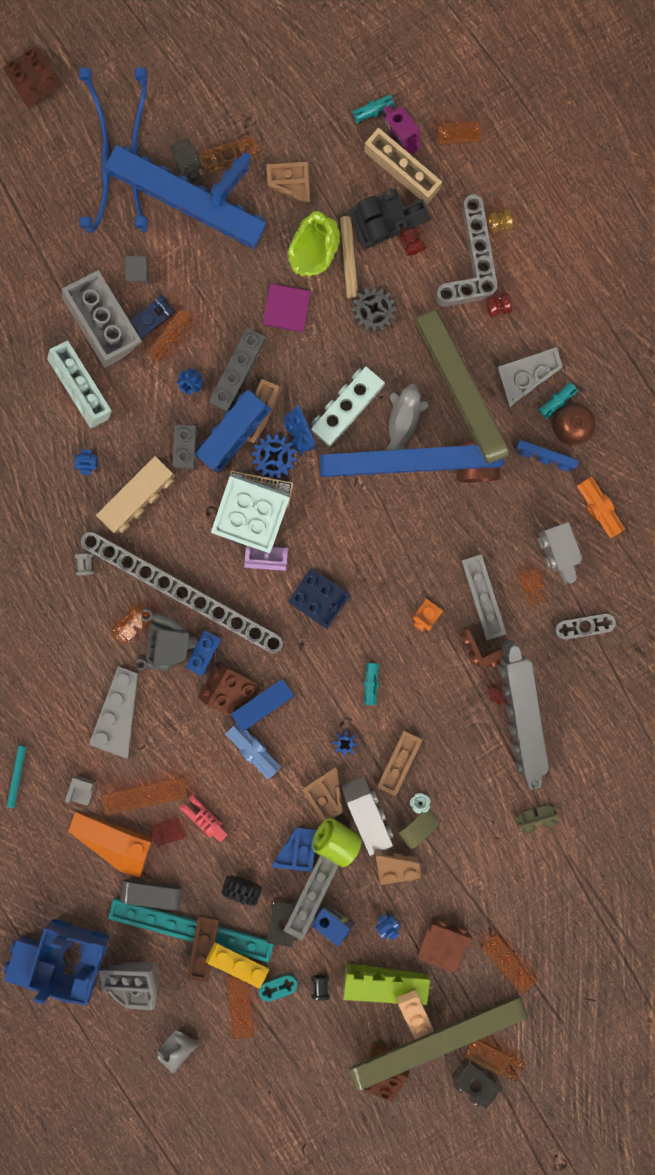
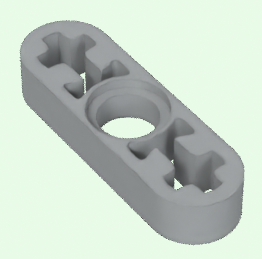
M610 614L563 620L555 625L554 632L560 639H572L607 633L615 628L616 621ZM604 617L606 620H610L607 629L604 626H596L597 631H595V623L602 622ZM584 620L590 623V630L586 633L579 629L580 623ZM572 622H575L576 635H574L573 630L567 631L566 636L559 632L563 624H565V627H574Z

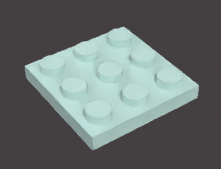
M230 474L211 533L270 553L291 495Z

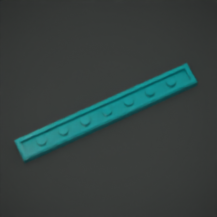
M116 897L113 898L108 916L110 920L194 942L197 919L153 907L125 904ZM218 925L215 942L242 956L269 963L275 941Z

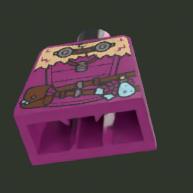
M392 105L385 107L382 115L384 116L387 135L410 155L420 150V129L404 108L400 107L394 110Z

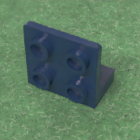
M310 569L288 603L328 629L350 597V594L315 570Z

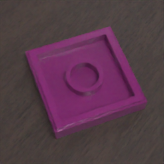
M270 284L263 326L304 333L311 291Z

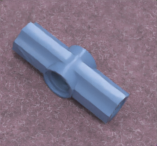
M237 723L225 734L240 749L241 755L250 764H254L267 779L271 778L281 768L276 760L267 752L266 747L255 736L253 737L248 730L242 732Z

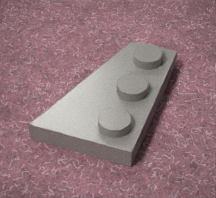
M557 347L496 367L508 407H511L516 401L563 367Z

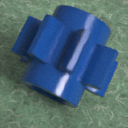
M189 368L187 372L182 370L178 375L179 379L176 383L179 384L182 392L191 395L193 391L198 393L202 388L201 384L204 379H201V374L197 370Z
M81 449V454H75V469L80 470L82 475H92V470H97L98 455H93V451L90 449Z
M345 730L344 735L336 733L338 740L332 741V744L338 746L335 749V753L342 751L343 757H345L346 752L354 754L352 747L358 746V743L352 741L355 738V734L348 736L347 730ZM341 739L345 741L350 740L348 748L345 746L340 747Z
M384 913L377 918L379 924L375 928L383 940L389 937L392 941L399 936L397 930L401 926L393 914L387 917Z

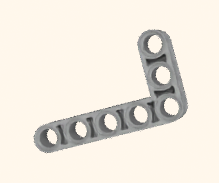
M476 194L469 195L462 207L474 278L442 284L437 291L436 301L444 307L490 299L497 289L483 201ZM474 203L478 209L470 210L467 205ZM471 224H479L481 230H473ZM482 244L485 250L478 251L474 245ZM485 264L488 267V271H480L478 265ZM482 285H490L492 291L485 292L482 289ZM467 287L472 293L466 296L461 292V289ZM448 291L451 294V298L444 299L440 293Z

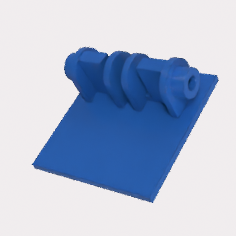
M297 405L283 417L285 429L291 435L293 447L300 456L307 450L315 449L316 443L299 405Z

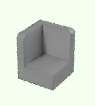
M77 775L73 777L65 802L70 803L74 801L88 805L96 781Z

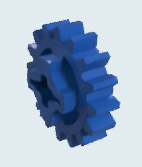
M278 434L275 435L274 439L267 435L266 441L260 438L261 445L255 444L254 447L257 449V452H252L251 454L256 457L252 463L259 465L255 470L257 472L262 470V477L269 474L271 479L274 478V475L281 479L282 473L288 476L287 469H294L291 462L297 461L296 458L292 457L296 450H290L293 445L292 442L286 444V437L279 440ZM270 444H279L282 446H280L279 448L271 447ZM264 449L266 454L265 458L261 461L260 455L262 450ZM274 453L276 455L278 453V461H270V454ZM288 453V461L285 465L283 463V456ZM274 466L277 467L279 470L272 471L266 468Z

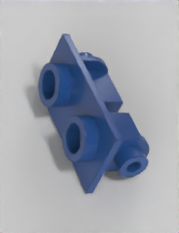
M204 630L186 668L202 677L204 672L206 673V668L218 645L221 644V638Z

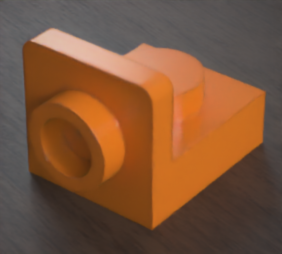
M425 599L411 618L415 621L413 625L422 632L425 629L430 631L443 610L428 599Z

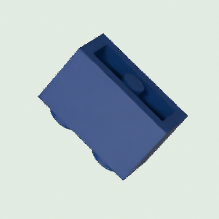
M20 936L17 941H13L9 952L12 954L10 961H7L3 971L6 974L5 982L27 987L40 941L25 936Z

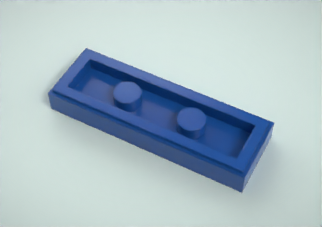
M282 679L233 712L231 716L243 732L290 700L294 695Z

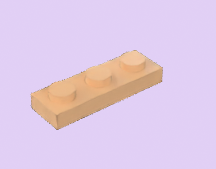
M416 990L396 998L414 1039L434 1032Z

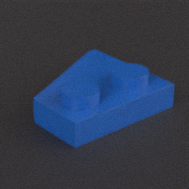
M296 827L274 860L272 867L312 872L314 861L312 841L317 829Z

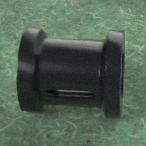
M311 976V981L313 982L311 999L316 1001L330 999V994H328L329 976Z

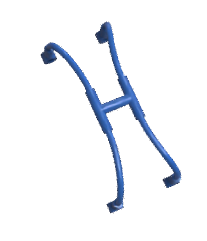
M141 67L134 69V79L139 81L142 90L131 144V150L138 157V130L148 84L147 69ZM80 68L79 79L84 81L91 92L99 115L103 135V193L99 212L93 226L92 218H79V227L85 229L88 233H93L102 220L107 201L110 175L106 173L105 165L110 158V145L108 144L107 127L102 107L93 86L92 70ZM132 187L138 217H135V227L139 228L141 232H147V217H143L138 189Z

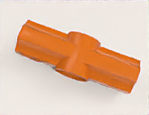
M592 476L576 486L587 503L590 515L595 521L599 522L609 539L625 530V527L614 512L613 503L607 495L602 493Z

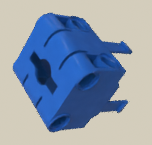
M52 919L44 928L26 987L38 992L33 1002L44 1005L48 997L67 1003H77L86 1006L93 993L109 936L105 933L75 926L62 920ZM73 941L81 943L79 951L82 958L79 964L74 965L72 974L68 975L64 973L66 966L64 953L68 948H71Z

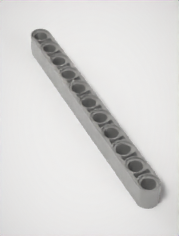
M87 532L82 536L81 545L85 550L264 650L276 653L282 649V637L99 534ZM94 536L97 539V543L94 547L90 548L87 541L90 537ZM112 546L115 549V554L113 557L108 558L106 556V549ZM130 556L133 559V565L130 568H126L124 566V559ZM144 567H150L152 571L151 576L148 578L142 576V569ZM162 577H168L170 580L167 588L160 586V579ZM181 587H186L188 590V595L184 599L178 596V590ZM199 597L206 599V606L202 609L196 606V600ZM217 607H222L225 611L224 617L221 619H217L214 616V610ZM235 617H239L243 621V626L240 629H235L232 626V620ZM257 627L261 630V637L259 639H253L250 636L252 628ZM275 637L279 640L280 645L277 649H271L268 646L270 638Z

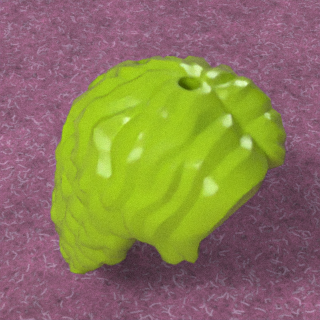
M320 211L312 212L303 219L287 251L289 255L288 261L294 273L300 274V276L311 277L327 270L334 259V254L340 242V232L336 220L327 217Z

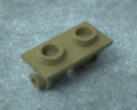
M548 804L536 808L538 814L536 817L533 810L518 813V816H515L517 824H521L518 829L519 833L524 831L525 834L536 831L537 827L544 826L549 828L555 826L560 818V815H554L557 813L556 806Z

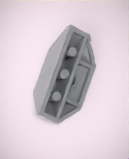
M126 962L99 969L98 974L102 990L106 994L110 993L114 1000L127 1009H155L160 984L155 962Z

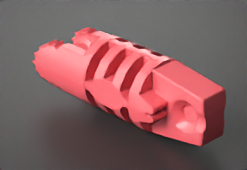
M192 794L189 800L199 811L194 814L184 804L180 809L209 838L213 835L221 842L227 836L221 828L222 823Z

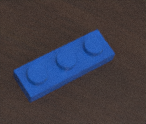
M244 152L240 158L237 157L231 169L224 172L221 182L214 184L211 190L213 195L212 205L218 208L248 171L252 158L250 154Z
M522 440L516 443L514 449L522 457L530 458L532 456L538 458L539 463L558 465L557 469L564 472L575 470L579 460Z

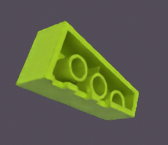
M346 963L343 1000L398 1004L397 997L416 990L422 1004L427 1005L430 977L429 974Z

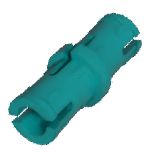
M391 94L376 101L371 100L367 105L352 110L353 118H356L355 122L359 123L372 116L375 118L389 105L395 107L394 101L391 100Z
M569 382L558 393L552 394L551 399L541 406L538 411L547 419L558 408L564 407V403L575 395L578 390Z
M366 663L365 681H363V686H365L364 705H377V687L380 684L378 682L379 663Z

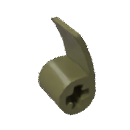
M429 809L425 813L422 812L414 821L405 824L398 831V834L409 848L413 849L440 825V821Z

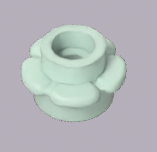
M417 793L411 798L410 805L413 807L414 812L420 814L430 809L429 804L431 801L427 795Z

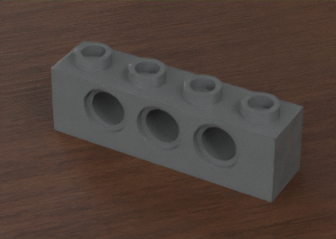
M246 328L209 400V404L224 413L234 407L267 342L265 336Z

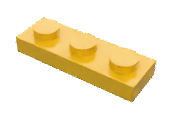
M216 942L205 961L259 989L269 971L267 967Z

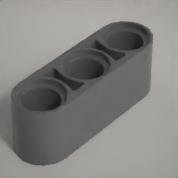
M124 879L120 902L160 909L179 910L183 887L136 879Z

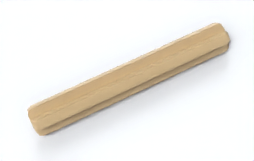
M343 216L340 218L346 293L348 299L357 298L358 289L352 222L350 216Z

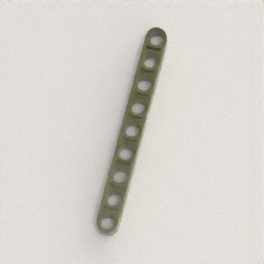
M435 309L415 316L417 327L486 463L490 464L509 455L507 447Z
M517 996L358 1063L348 1069L355 1089L358 1091L519 1023L527 1019L528 1014L521 997Z

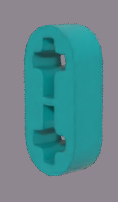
M285 973L265 980L259 989V996L262 1000L269 1002L290 995L297 989V978L291 973ZM285 979H288L289 982L293 981L291 988L280 986L285 984ZM266 986H268L269 989L275 987L277 988L272 990V995H268V993H263L265 991Z

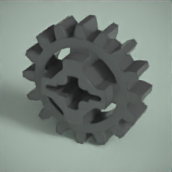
M375 287L372 288V292H369L366 288L364 289V295L361 293L357 294L359 301L353 300V305L356 306L351 310V313L356 314L353 317V321L359 320L357 327L365 326L364 332H367L369 328L372 329L373 334H375L378 328L383 332L384 325L389 328L391 326L389 320H395V316L391 314L397 311V308L392 307L395 304V300H389L391 294L387 293L384 295L383 288L379 292H376ZM375 297L371 301H366V299ZM382 300L387 305L388 311L387 309L383 308L381 303ZM377 307V311L372 314L371 309ZM360 310L365 313L366 320L361 316ZM379 319L383 320L379 323H373L374 321Z

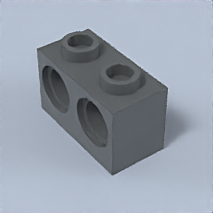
M175 425L173 467L175 469L196 470L197 456L195 454L198 445V428L196 426Z

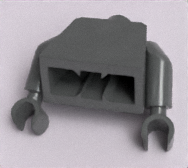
M150 607L143 608V611L149 612L150 616L141 615V619L145 622L154 620V623H150L147 656L141 654L136 658V661H142L144 664L138 663L136 667L140 671L146 669V667L153 670L168 671L179 662L185 661L187 649H195L197 639L194 636L189 637V633L183 629L182 624L173 618L160 613L154 614L153 609Z

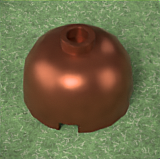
M569 404L562 407L556 413L553 420L554 433H556V436L562 443L569 446H577L586 442L592 436L595 429V417L592 411L581 404Z

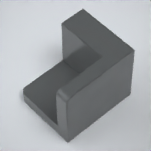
M125 256L126 281L143 282L145 285H149V260L147 256Z

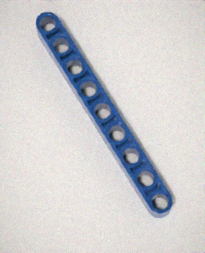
M477 445L320 455V477L504 467V458L487 464Z

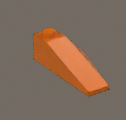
M76 811L68 831L120 872L141 878L154 838Z

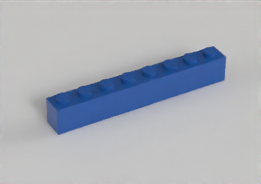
M117 145L115 146L105 165L107 174L251 249H256L266 230V223L261 216L257 214L252 216L246 213V210L240 205L235 204L233 206L227 203L226 199L217 208L211 204L213 195L208 193L209 191L201 185L196 187L190 184L186 177L181 175L177 177L171 174L168 168L152 164L153 162L145 156L140 158L134 155V152L126 146L122 148Z

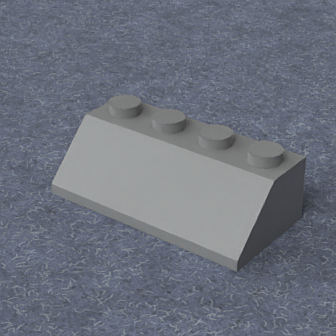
M99 270L62 288L63 301L104 368L121 360L142 343Z

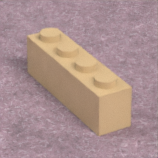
M379 127L365 142L364 152L420 200L423 199L426 205L440 191L442 181Z
M154 456L96 516L113 533H123L130 526L129 522L134 517L137 519L145 511L143 508L148 503L152 504L159 497L158 492L162 488L167 489L174 482L172 478L175 475Z

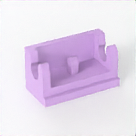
M247 546L244 567L287 571L288 548L272 547L271 552L267 553Z

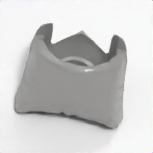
M175 1030L158 1049L157 1059L172 1074H175L183 1061L198 1047L200 1041Z

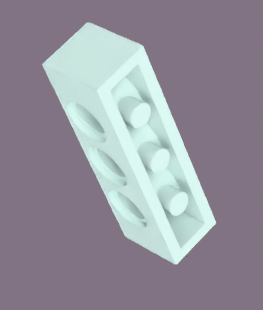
M69 341L51 348L47 360L90 429L107 421L110 417L111 409Z
M365 367L363 370L358 369L352 376L354 381L349 386L345 384L338 392L339 398L336 401L331 400L325 407V414L322 417L318 415L311 423L313 426L311 432L329 448L385 385V382L368 367ZM363 386L366 390L365 394L357 395L354 392L355 387ZM342 402H350L352 408L349 411L342 410L340 407ZM329 417H336L339 423L331 427L326 421Z

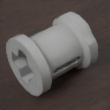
M93 554L74 555V558L77 559L76 576L95 574L92 571L91 558Z

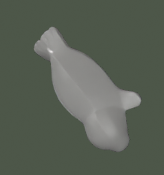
M409 384L402 390L400 395L396 393L390 395L393 404L389 419L391 442L385 451L404 450L405 443L412 437L417 428L420 413L428 408V402L420 401L421 394L415 384Z

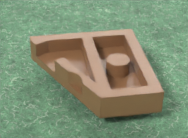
M375 850L380 885L421 878L418 857L403 856L397 853L388 856L383 855L381 850Z

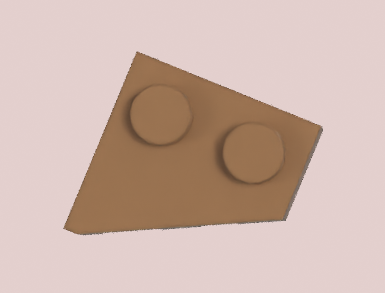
M308 162L266 164L268 188L303 203L310 204Z
M335 766L302 788L323 822L329 818L334 819L342 814L338 772Z

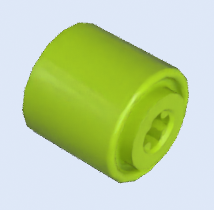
M329 818L317 829L312 841V848L315 853L341 867H346L356 858L361 847L362 837L358 832L335 819Z

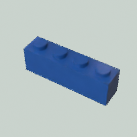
M250 390L243 392L238 397L235 406L225 413L222 422L212 429L209 438L199 445L195 455L213 471L220 473L272 409Z

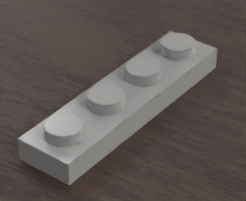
M482 554L462 560V566L485 639L489 640L505 635L506 630Z
M320 855L285 926L284 932L302 941L304 940L339 865Z

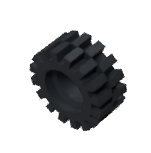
M228 875L226 876L221 894L237 903L241 902L244 905L255 906L258 903L262 887L251 880Z

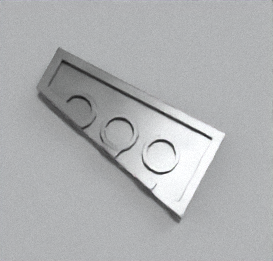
M118 666L89 745L129 759L139 673Z

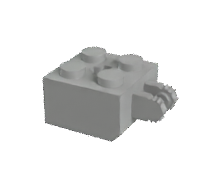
M569 522L538 533L537 541L541 550L544 549L547 556L544 557L547 568L551 569L552 572L559 571L565 584L575 582L577 575L574 565L580 564L582 556Z

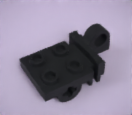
M396 188L389 189L391 195L388 196L386 191H384L382 195L367 197L358 202L356 207L349 209V214L363 249L366 250L401 234V227L403 226L409 232L414 230L417 225L431 220L424 200L421 199L403 207Z

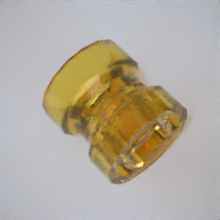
M509 208L502 210L500 213H488V224L492 234L498 233L502 229L506 231L513 229V219Z

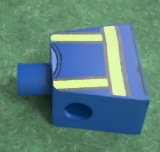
M326 905L323 909L318 908L314 917L315 921L311 926L336 946H339L355 923L329 905ZM324 917L328 918L330 923H326Z

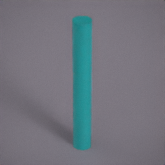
M18 745L6 805L9 808H15L27 747L24 745Z

